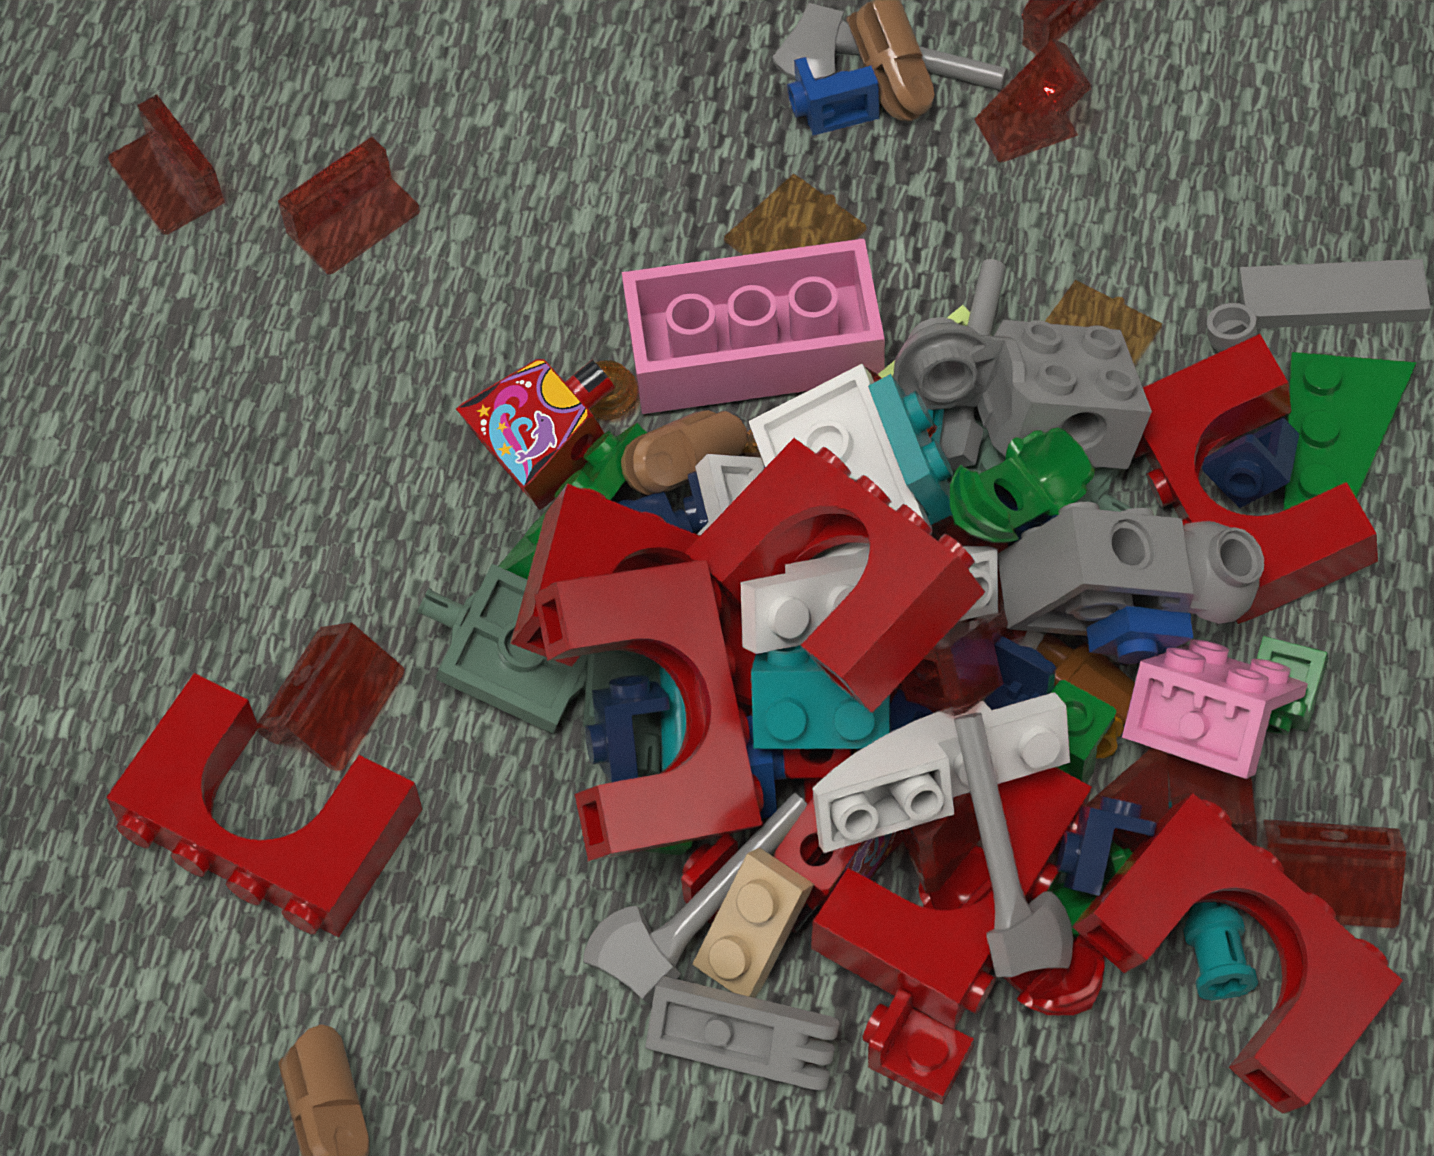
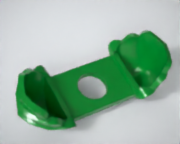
M1052 428L1046 433L1042 430H1035L1023 439L1015 437L1008 444L1006 460L980 474L970 471L962 464L956 469L950 482V510L954 525L957 529L971 537L991 543H1010L1019 540L1014 530L1044 514L1059 515V510L1062 507L1075 503L1087 492L1086 485L1094 477L1095 469L1083 447L1063 428ZM994 484L1004 487L1011 493L1017 503L1018 511L1009 509L999 500L994 490Z

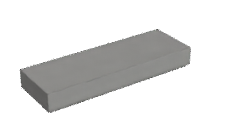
M1423 259L1240 267L1238 285L1241 304L1250 307L1254 311L1257 328L1428 321L1431 310Z

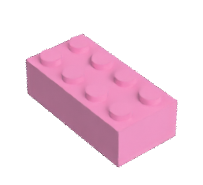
M865 238L622 272L626 312L642 414L809 391L860 364L865 366L872 375V378L885 369V338Z

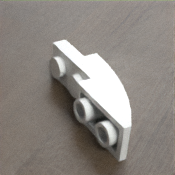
M962 546L975 560V563L968 570L984 589L985 594L959 621L998 613L997 549L990 546ZM869 552L785 564L784 574L741 582L743 648L759 654L801 645L856 586L867 565Z
M1055 692L995 710H991L983 699L979 697L913 721L879 738L835 767L812 788L819 846L826 853L953 815V797L970 792L954 719L959 716L972 713L982 714L997 784L1070 763L1066 705Z

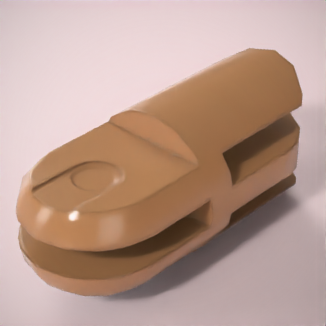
M874 0L868 2L859 11L847 16V23L864 66H872L878 81L879 100L882 106L892 117L902 121H912L926 113L932 107L934 99L933 83L923 61L922 52L901 0Z
M709 410L694 412L638 436L625 447L622 456V474L628 485L640 494L651 495L668 492L689 483L687 474L696 471L695 466L706 454L739 456L747 442V428L740 418L727 411L719 413Z
M321 1024L309 1028L278 1062L301 1156H369L370 1138L342 1037L330 1026Z

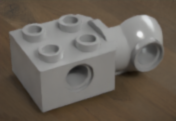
M945 317L930 318L913 328L894 363V379L906 395L916 391L927 409L952 408L957 405L977 407L983 426L988 430L992 445L1005 457L1008 444L1015 437L1023 439L1035 430H1042L1046 433L1052 428L1059 427L1068 432L1083 447L1093 467L1128 469L1152 413L1121 330L1109 329L1103 326L1081 327L1050 324L1039 320L1031 322L1003 320L995 335L992 336L981 335L973 328L958 324L952 319Z
M1077 502L1062 507L1059 510L1058 516L1040 527L1024 531L1021 534L1022 539L997 554L1007 629L1087 636L1086 627L1105 619L1110 614L1126 606L1192 613L1201 619L1217 624L1235 622L1252 606L1259 589V578L1264 570V556L1261 547L1255 538L1245 530L1236 527L1231 528L1213 521L1193 522L1183 526L1182 518L1154 516L1153 511L1148 508H1132L1117 512L1099 510V505L1093 502Z

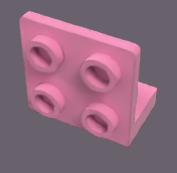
M1191 640L1189 645L1180 648H1167L1165 653L1140 661L1122 738L1247 779L1256 774L1271 711L1304 697L1308 683L1289 677L1291 669L1283 664L1264 659H1252L1251 664L1228 658L1229 649L1220 644L1204 640Z

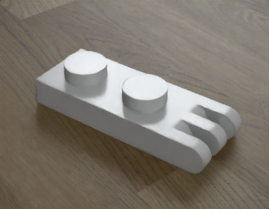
M661 976L655 986L645 1048L813 1090H824L828 1087L830 1071L824 1067L805 1063L804 1061L819 1065L831 1064L835 1047L829 1042L810 1038L809 1036L825 1040L835 1039L838 1035L840 1022L828 1015Z

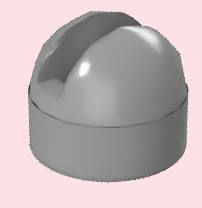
M1226 303L1213 309L1207 318L1208 339L1212 347L1219 353L1256 336L1257 320L1254 311L1240 303Z

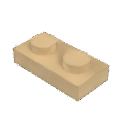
M760 847L747 853L692 965L731 992L753 998L756 997L779 956L814 884Z

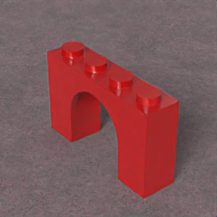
M1261 334L1143 387L1152 413L1133 457L1137 458L1145 454L1153 471L1146 473V476L1159 505L1163 508L1172 504L1179 518H1182L1183 526L1187 523L1213 521L1231 528L1236 527L1252 535L1261 547L1264 556V570L1259 578V589L1252 606L1244 615L1236 620L1237 624L1259 617L1378 562L1377 533L1347 482L1289 509L1262 516L1244 515L1230 511L1212 500L1201 487L1199 482L1205 457L1214 453L1228 441L1291 412L1288 380Z
M793 438L684 553L691 561L707 559L710 577L717 581L720 592L741 608V582L784 574L785 564L810 560L818 553L833 546L857 542L870 544L867 565L856 586L801 646L832 682L873 713L985 594V591L968 570L975 563V560L956 540L944 534L937 541L930 536L933 532L930 526L910 507L902 504L896 511L889 506L891 504L890 498L871 479L861 475L855 482L849 477L852 474L849 468L829 449L823 446L815 453L796 438Z
M567 483L545 513L511 644L547 657L534 595L553 583L691 562V559L684 552L700 535L669 524L656 514L639 512L608 500L598 491L578 488ZM721 593L722 607L719 620L724 642L729 644L735 658L736 671L732 682L737 706L743 710L746 716H752L751 669L756 654L743 648L741 608ZM580 656L556 659L555 661L572 667Z
M707 559L558 581L536 593L534 597L547 661L614 650L636 652L654 660L669 673L679 688L685 705L686 730L684 740L677 756L665 770L656 775L596 785L575 794L588 861L703 840L725 834H734L762 825L760 816L763 808L762 787L758 778L751 773L746 749L749 742V725L745 713L737 706L732 682L736 671L735 658L731 647L723 639L719 620L722 597L717 581L710 577Z
M194 673L107 795L106 799L118 821L116 829L126 839L142 848H149L154 842L172 851L170 854L171 858L183 869L196 876L203 877L207 871H210L226 879L228 889L250 904L260 905L262 900L265 899L282 908L284 918L306 933L316 934L318 929L321 928L339 938L423 809L415 782L358 755L319 814L298 831L280 838L267 840L248 839L230 833L213 819L215 795L222 780L259 726L248 699Z
M1056 767L998 784L1019 881L1027 904L1043 892H1052L1061 875V872L1057 871L1055 864L1058 861L1063 836L1066 831L1076 833L1081 806H1088L1092 786ZM971 792L953 797L954 814L978 827ZM848 867L813 921L811 949L893 996L896 995L899 989L912 994L913 1007L954 1030L966 1009L974 1014L978 1013L995 983L996 978L988 974L993 967V961L986 935L987 932L995 927L994 894L992 892L981 901L960 909H930L902 898Z
M1192 793L1166 812L1157 823L1155 835H1147L1100 892V896L1098 895L1072 927L1119 970L1126 973L1150 958L1193 904L1202 902L1225 903L1235 906L1255 918L1268 932L1276 946L1282 968V985L1273 1011L1232 1062L1229 1069L1268 1104L1284 1114L1308 1105L1403 980L1388 967L1389 963L1386 956L1376 946L1366 940L1356 939L1336 921V914L1326 901L1313 893L1304 892L1284 874L1283 865L1272 853L1262 847L1252 846L1234 830L1230 817L1222 808L1211 801L1201 800Z

